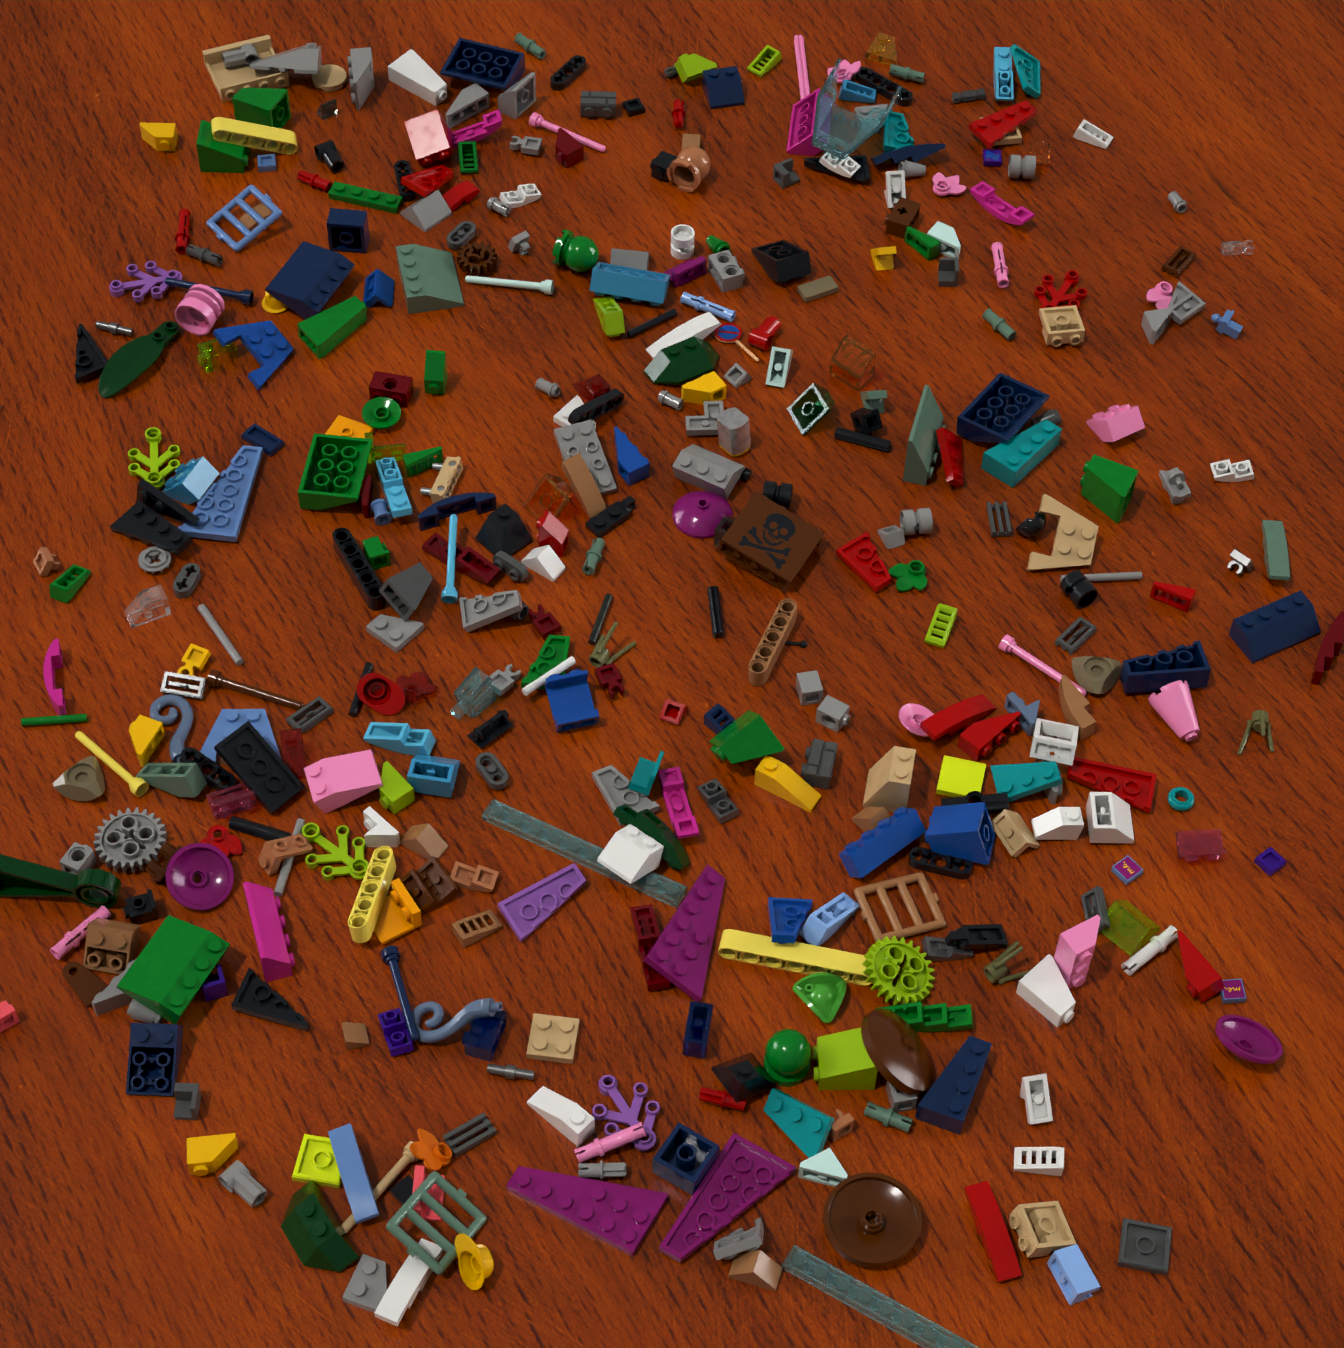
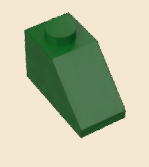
M426 350L425 393L444 395L448 379L446 351Z

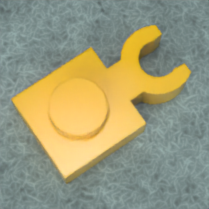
M191 643L181 660L185 666L180 667L177 673H189V675L195 676V670L202 671L211 655L210 651Z

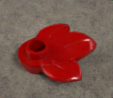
M223 825L210 827L207 837L199 842L217 847L227 857H229V853L242 855L240 840L238 837L229 834V831ZM216 832L222 833V836L220 838H215L214 834Z

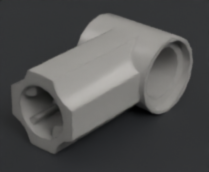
M250 43L244 44L238 50L222 53L225 68L243 64L250 67L252 61L259 60L254 45Z
M238 1160L218 1176L221 1184L229 1192H235L252 1208L260 1205L267 1195V1190L251 1176L245 1165Z

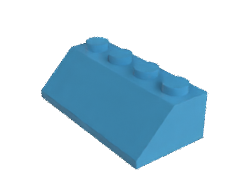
M598 262L592 269L589 291H593L595 295L599 296L610 294L616 299L627 297L631 298L633 302H642L644 300L649 301L651 305L659 306L666 299L671 275Z

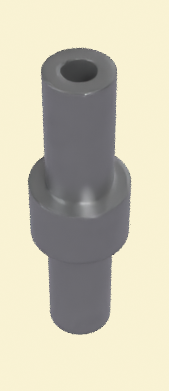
M96 321L95 324L96 328L107 330L109 333L116 335L120 333L132 336L134 333L133 328L124 327L115 322Z
M488 1064L487 1073L503 1075L505 1078L515 1080V1077L534 1080L535 1071L520 1069L516 1065L507 1064V1066Z

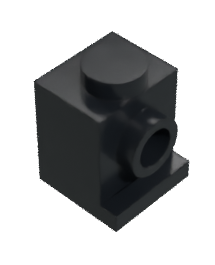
M861 408L850 413L856 432L869 434L883 427L878 409Z
M151 889L147 890V893L125 899L127 905L122 907L126 919L131 918L132 924L141 925L160 919Z

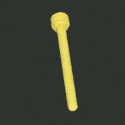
M78 731L75 733L77 740L129 784L130 791L136 797H141L148 791L149 784L143 778L132 776L83 732Z

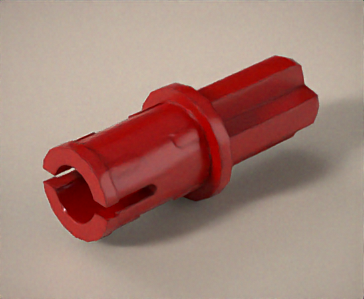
M676 99L673 102L672 111L673 124L678 129L683 127L686 115L684 101L681 100L680 104V99Z
M303 170L298 172L297 179L299 181L309 184L312 188L316 187L325 192L330 191L332 181L323 179L318 174L313 175Z
M706 1087L700 1089V1101L720 1105V1108L727 1107L744 1111L746 1099L735 1102L725 1089L724 1092Z

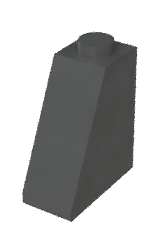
M419 562L388 578L379 592L406 622L417 609L433 577Z

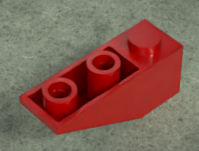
M1018 711L974 722L960 734L958 748L978 762L983 756L987 757L997 744L1001 745L1008 734L1017 731L1020 726L1021 713Z

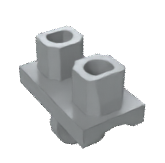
M1178 467L1169 471H1159L1162 486L1167 490L1172 504L1182 503L1184 498L1191 497V491L1184 480L1185 474L1183 471H1180Z

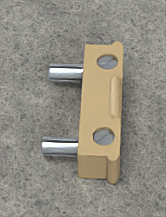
M447 456L444 464H432L433 469L440 470L432 488L422 487L420 490L421 494L430 495L432 504L451 496L464 469L460 456Z

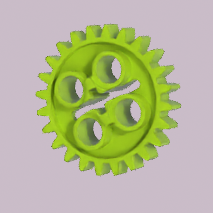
M887 936L882 941L878 939L868 949L864 956L866 960L863 962V965L867 967L863 974L869 975L866 982L874 984L871 990L877 989L879 991L877 997L884 995L886 1003L892 999L893 1005H897L899 1002L901 1004L921 1002L929 995V991L933 988L931 983L935 980V977L931 976L934 969L928 968L932 961L924 959L927 953L920 954V946L912 947V940L906 944L904 937L899 941L896 936H893L890 940ZM905 957V962L900 968L899 965L903 962V958ZM897 974H898L899 977L895 980L894 986H893V985H892L893 980H894V978H895V977L897 976Z

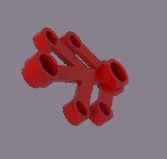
M1069 270L1065 274L1064 283L1058 292L1053 285V276L1049 274L1044 275L1042 278L1043 286H1036L1034 290V296L1038 298L1041 304L1040 308L1076 305L1079 310L1080 302L1078 300H1085L1088 291L1085 288H1078L1076 293L1066 294L1070 287L1078 285L1080 278L1078 272ZM1046 289L1052 299L1050 303L1045 297ZM1069 301L1068 305L1058 306L1059 303Z

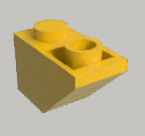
M713 371L682 385L681 399L684 402L703 405L704 401H722L726 399L727 385Z

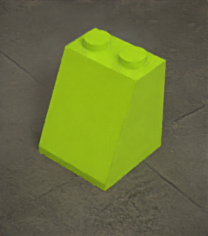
M861 1027L817 1037L816 1046H812V1060H816L817 1067H813V1081H818V1090H875L878 1070L865 1049Z

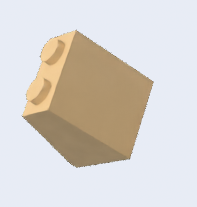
M894 746L869 769L863 808L867 806L885 807L887 812H894L900 807L907 808L916 749Z

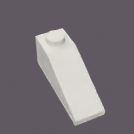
M544 1086L527 1101V1104L577 1147L595 1132V1118L577 1103Z

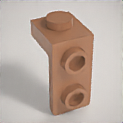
M303 834L267 841L264 843L258 861L268 876L275 875L282 859L309 853L313 847Z

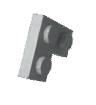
M704 401V416H685L686 436L718 435L717 417L724 411L723 401Z

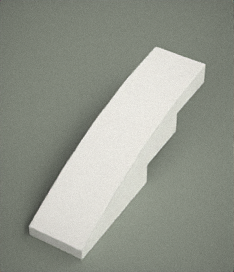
M710 312L704 313L673 329L645 350L654 358L661 349L695 336L703 340L718 328L721 323Z
M421 1238L418 1244L438 1261L443 1249L437 1244ZM409 1254L375 1310V1317L398 1326L406 1309H410L418 1292H422L433 1270L416 1255L412 1257Z

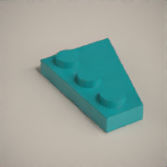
M1013 44L1010 50L1022 89L1027 95H1031L1036 99L1041 95L1040 61L1016 44Z
M886 110L884 115L883 151L914 145V139L908 132L909 127L904 114Z
M1056 761L990 766L997 793H1007L1008 803L1063 783Z
M777 1088L771 1089L763 1109L808 1158L822 1152L835 1118Z

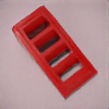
M1154 581L1150 598L1188 613L1197 590Z

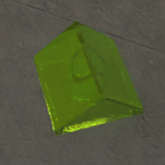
M1126 899L1115 900L1108 910L1111 926L1109 928L1104 927L1102 933L1132 956L1160 930V926Z

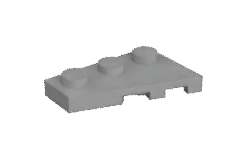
M612 765L592 772V779L612 813H614L617 807L624 804L637 812L645 809L650 810L652 813L659 811L660 805L655 801L652 802L646 795L628 789L630 780ZM614 816V817L616 818L617 822L619 823V825L622 826L623 824H621V823L618 821L619 818H617L616 816Z

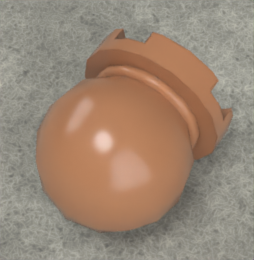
M697 146L685 148L680 151L677 158L667 168L669 181L673 180L678 185L677 189L681 191L692 192L700 185L701 180L708 175L711 166L710 158L705 150Z

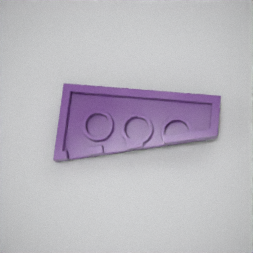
M573 863L499 902L497 907L521 943L586 884V879L577 865Z

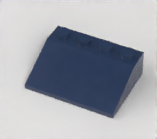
M459 38L440 74L507 90L520 80L525 70L524 53Z
M303 241L269 283L265 291L306 320L323 310L349 276L355 264L340 253Z
M999 373L957 417L956 434L973 442L1008 443L1049 399L1050 395Z

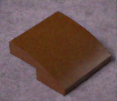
M434 856L417 871L411 869L401 879V882L420 909L421 916L436 909L459 891L438 858Z

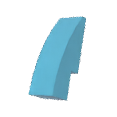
M370 722L363 738L365 742L413 756L417 754L430 756L436 742L431 730L411 729L408 723Z

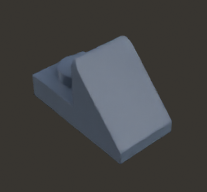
M1013 691L1007 694L1004 708L1009 714L1018 711L1021 713L1020 727L1030 737L1033 735L1040 700L1026 706L1023 699L1019 698Z

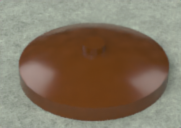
M878 1008L866 1015L861 1024L863 1043L871 1061L882 1076L895 1088L909 1095H920L929 1089L934 1082V1067L930 1054L917 1032L902 1017L890 1010Z
M860 1173L850 1176L834 1187L825 1203L823 1226L828 1241L842 1257L857 1265L884 1267L902 1260L916 1245L921 1231L922 1216L916 1198L904 1184L884 1174Z

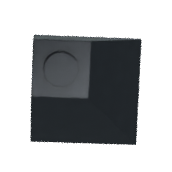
M507 504L502 505L489 514L475 537L476 541L492 555L503 551L513 556L533 542L520 516Z
M752 1052L715 1065L711 1069L735 1102L776 1088V1083Z

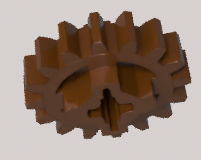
M474 241V244L468 242L467 247L461 246V250L457 251V264H459V268H464L465 273L470 271V275H473L474 272H477L478 275L481 272L487 274V269L493 270V266L497 265V252H495V248H491L490 244L484 245L483 241L480 244H477L476 241Z

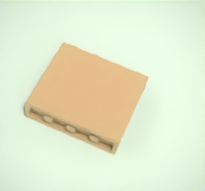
M269 35L202 51L204 65L222 103L232 101L234 94L241 88L280 89L290 86L288 71L280 72L275 67L274 70L250 69L249 66L243 64L225 68L222 53L238 50L247 43L254 45L259 59L275 55Z

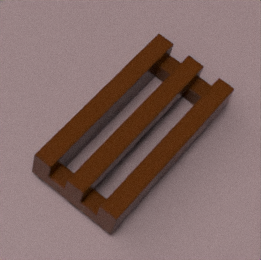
M1180 246L1162 265L1161 271L1165 272L1167 270V274L1171 275L1173 273L1174 277L1178 278L1196 258V253ZM1182 252H1184V254L1171 267L1170 265L1180 256Z

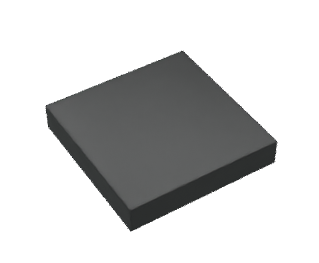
M1123 1218L1117 1266L1166 1276L1168 1273L1172 1227Z

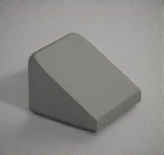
M737 363L723 376L735 388L752 379Z
M896 525L877 530L887 549L905 544L904 531Z

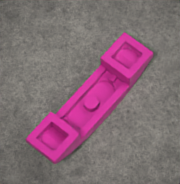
M500 110L483 115L484 121L452 132L449 127L448 131L452 148L458 147V142L480 141L496 131L503 124Z
M984 181L970 188V193L985 210L1006 223L1022 225L1035 216L1034 213L1023 206L1015 208L996 196V189Z
M54 639L48 648L44 660V682L54 710L58 715H66L65 698L62 688L56 689L55 669L63 668L62 649L59 639Z
M674 767L658 770L665 806L677 839L699 835L695 816H692L684 790V781L680 768Z

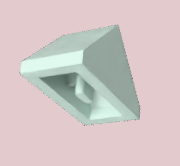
M830 1148L802 1161L798 1178L832 1187L838 1185L848 1176Z

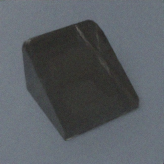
M334 98L319 106L317 115L322 120L338 114L336 99Z

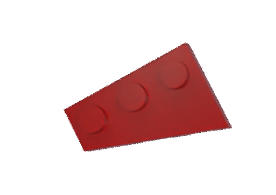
M438 165L401 177V184L426 198L451 180L454 171L443 165Z
M941 427L936 430L946 479L949 484L958 488L964 485L962 438Z

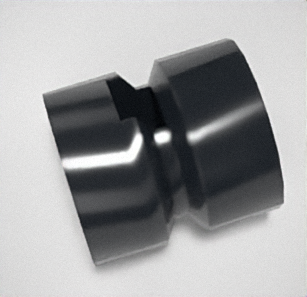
M765 480L763 495L785 509H790L793 484L781 483L778 486L775 481Z
M1080 570L1070 572L1060 583L1062 591L1070 597V600L1078 609L1089 606L1098 596V590L1092 583L1088 582L1087 577Z

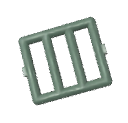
M433 1171L388 1221L386 1229L408 1248L406 1250L408 1254L412 1257L416 1255L431 1270L440 1275L457 1257L455 1244L452 1245L414 1211L415 1205L421 1200L458 1234H466L471 1239L486 1222L487 1217L465 1197L467 1194L461 1188L457 1190L438 1172ZM434 1184L439 1186L475 1219L468 1228L427 1193ZM405 1217L412 1221L446 1252L439 1262L398 1226Z

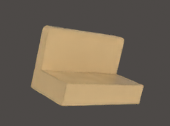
M1004 809L992 820L996 834L1012 857L1016 858L1028 846L1036 849L1040 846L1019 813Z

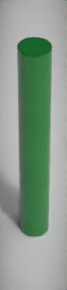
M87 713L21 718L22 727L88 722Z

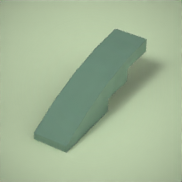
M1262 520L1261 529L1264 536L1262 544L1265 551L1264 563L1268 578L1290 580L1289 556L1283 522Z

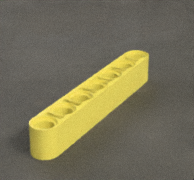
M725 929L722 932L718 954L725 959L806 975L821 972L832 973L843 978L846 983L862 986L872 984V982H866L869 975L863 974V971L867 968L863 965V962L866 960L865 955L800 942L779 944L772 942L769 936L734 929Z

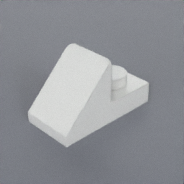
M904 170L885 172L886 190H884L888 208H892L894 203L897 204L900 197L906 199Z
M370 806L363 811V823L368 830L364 835L366 847H398L400 845L399 832Z
M1047 1074L1022 1077L1020 1098L1025 1100L1028 1124L1053 1121Z

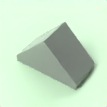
M1164 308L1144 311L1141 326L1150 344L1153 345L1170 323L1173 309Z

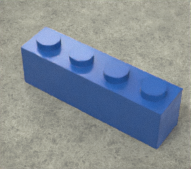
M905 807L896 809L893 812L894 815L877 823L878 826L873 830L864 832L859 840L851 842L844 847L845 850L840 852L839 856L850 877L863 878L925 833L926 829L916 809Z

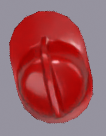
M368 673L358 681L356 690L359 699L378 713L394 715L403 708L405 704L403 690L387 677L379 673Z

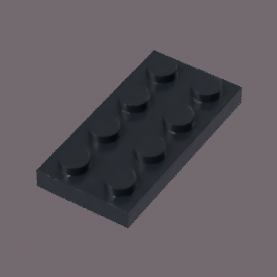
M249 721L214 747L215 751L270 815L305 787Z

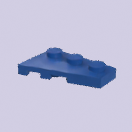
M768 897L767 906L772 942L779 944L795 943L812 908L813 899Z

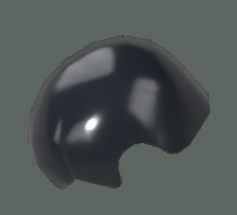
M1038 510V512H1035L1034 519H1025L1016 530L1027 538L1036 537L1046 526V514L1039 513Z

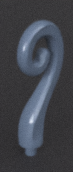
M167 694L157 698L151 704L150 717L162 722L163 726L170 725L178 718L177 710L171 707L169 714L166 716L160 715L159 711L166 706H175L180 709L182 720L169 744V754L172 763H179L181 752L185 749V740L190 732L194 715L192 707L186 699L179 695Z
M493 998L475 1000L466 1005L440 1028L423 1030L420 1027V1020L426 1013L434 1012L433 1017L425 1021V1025L430 1029L438 1027L445 1015L440 1004L434 1001L423 1002L412 1011L419 1033L418 1041L424 1043L442 1041L474 1019L493 1017L496 1012L502 1011V1003L495 1002Z

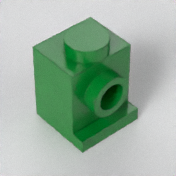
M378 536L362 540L364 555L373 570L391 566L389 550H387L385 543L381 544Z

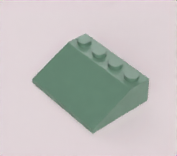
M417 244L395 246L397 265L408 314L464 306L452 252Z
M928 385L924 386L909 436L903 481L926 486L928 478L932 479L934 467L931 466L932 464L936 465L938 453H935L936 450L940 451L936 430L941 427L946 428V425H943L944 416Z

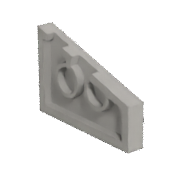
M517 590L497 592L487 597L475 595V598L467 599L466 597L459 598L463 628L466 632L523 610L521 595Z

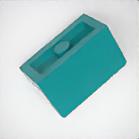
M660 751L656 762L642 757L639 758L628 789L649 796L664 755L663 751Z

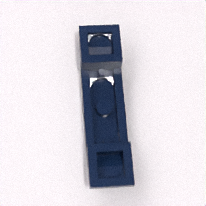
M474 492L440 500L418 515L419 529L424 531L440 526V519L450 517L452 514L458 515L475 510L477 515L494 511L497 509L496 496L493 493Z

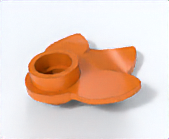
M419 1128L417 1130L419 1142L412 1143L409 1149L417 1159L424 1160V1165L427 1169L437 1171L441 1166H446L450 1162L452 1150L447 1144L438 1142L433 1134Z

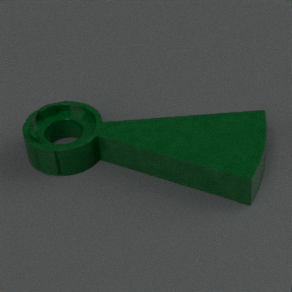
M0 854V897L74 896L82 904L95 908H100L102 905L109 908L118 901L121 881L110 872L101 869H84L75 875Z

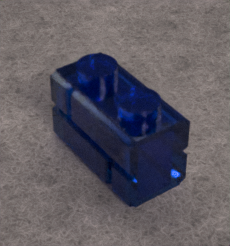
M690 1002L683 1041V1055L706 1058L713 1018L712 1004Z
M498 1011L493 1017L477 1018L470 1022V1025H472L469 1032L465 1031L462 1038V1045H464L466 1055L475 1058L479 1057L489 1062L492 1061L507 1023V1013L505 1011Z

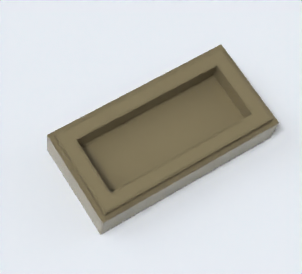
M830 275L797 286V292L805 303L836 293L839 289Z

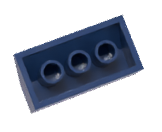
M1300 590L1233 619L1229 636L1253 664L1320 635L1321 631L1313 604Z

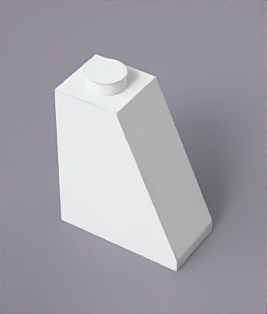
M1048 954L1019 980L1016 993L1058 1028L1063 1022L1068 1023L1073 1018L1076 1002L1056 962Z

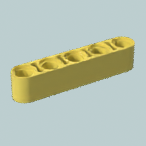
M215 117L211 120L212 137L215 141L287 155L296 153L298 149L296 135L293 131L224 117Z
M380 846L374 850L348 918L351 937L356 943H364L371 938L396 871L393 850L389 846Z

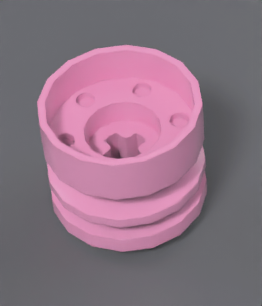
M195 284L190 287L184 299L176 307L174 312L175 318L186 331L195 335H206L223 313L225 303L216 290L203 284Z

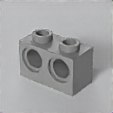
M729 250L708 255V270L722 293L743 287V279H745L744 270L739 267L736 257L732 256Z

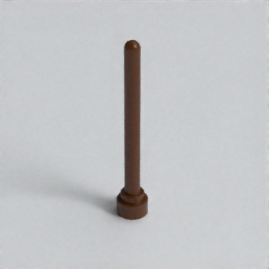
M214 669L210 671L207 678V685L211 687L225 686L297 710L305 706L303 702L225 678L222 672Z

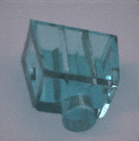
M475 667L455 690L454 696L457 704L450 712L457 719H460L465 713L472 718L479 715L497 699L492 679Z

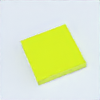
M944 755L936 794L962 797L972 791L981 793L986 764Z
M304 1134L292 1174L293 1181L308 1183L314 1180L316 1185L340 1189L342 1179L330 1138Z

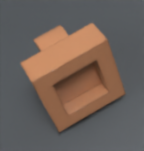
M40 547L33 561L40 576H48L50 570H57L60 562H55L56 554H51L48 547Z
M837 1109L835 1111V1116L838 1119L834 1120L828 1135L833 1142L853 1131L854 1118L850 1113L843 1116L841 1110Z

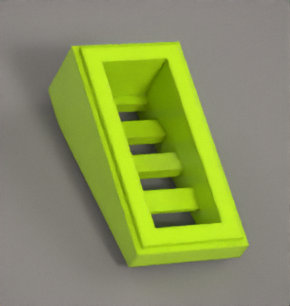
M766 45L747 67V70L761 78L781 61V52Z
M939 603L924 642L944 648L955 623L958 609ZM932 634H935V635H938V636H942L943 639H942V638L935 637V636H932Z

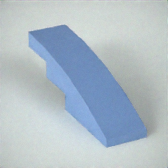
M351 1123L328 1131L356 1224L379 1216L371 1182L366 1172Z

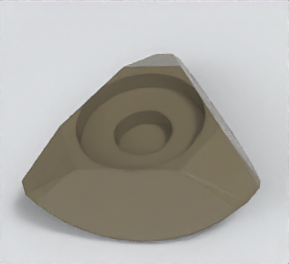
M1082 656L1072 659V670L1076 681L1087 692L1094 694L1108 692L1116 683L1122 667L1120 661L1105 657Z
M89 756L80 760L53 782V787L63 796L75 801H90L99 797L105 790V781L98 760L95 756Z

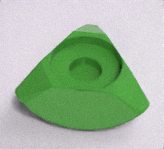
M821 972L803 977L794 984L792 989L824 1023H830L843 1001L847 983L838 975Z

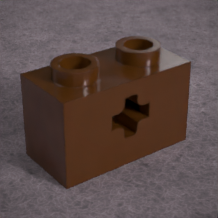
M900 197L897 204H893L891 214L886 216L884 225H887L886 233L905 239L906 227L910 226L913 228L919 218L921 203Z

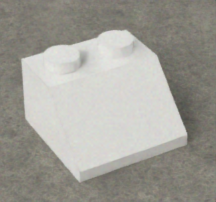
M629 824L614 834L599 855L597 862L631 884L659 867L664 846L640 831L637 827Z

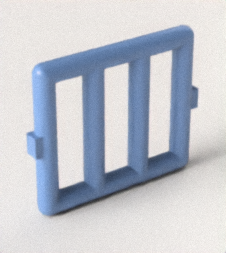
M249 185L213 215L206 224L217 234L216 236L221 242H225L235 252H239L282 215V210L272 202L270 196L264 195L254 185ZM251 193L273 212L266 219L262 218L244 201ZM237 205L259 224L252 231L230 213ZM223 217L245 235L238 243L216 224Z

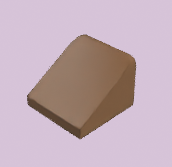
M341 1023L347 1050L370 1045L365 1024Z

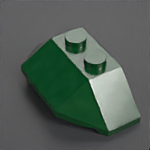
M693 336L661 349L644 369V373L653 385H659V383L680 385L713 371L719 359V354L710 343Z
M314 1180L308 1182L292 1195L281 1228L304 1266L341 1273L360 1258Z

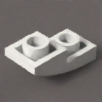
M831 148L819 160L826 168L848 178H851L861 167L848 155L843 158Z
M535 183L518 185L517 191L500 192L499 199L502 203L511 206V209L538 200L541 198V193Z
M1230 459L1210 463L1215 481L1240 482L1254 479L1250 460L1231 464Z

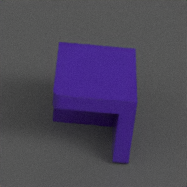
M221 964L216 965L218 974L209 976L205 984L202 985L206 1002L229 996Z

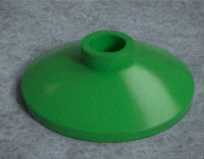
M387 397L373 398L362 409L364 422L375 429L390 428L401 417L399 404Z

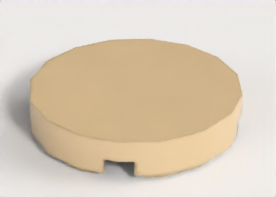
M322 65L318 74H312L313 85L317 89L321 88L326 92L339 90L347 82L346 71L338 65Z

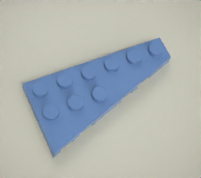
M243 445L230 461L231 464L226 471L223 470L218 481L216 483L213 482L198 501L197 507L192 513L200 518L195 526L184 523L182 526L179 525L178 528L190 537L237 542L262 459L263 448Z

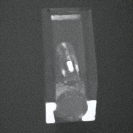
M161 584L140 591L124 610V613L131 628L170 615L171 611L168 598Z

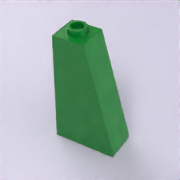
M353 296L298 323L299 338L318 359H321L367 320V306L363 301Z

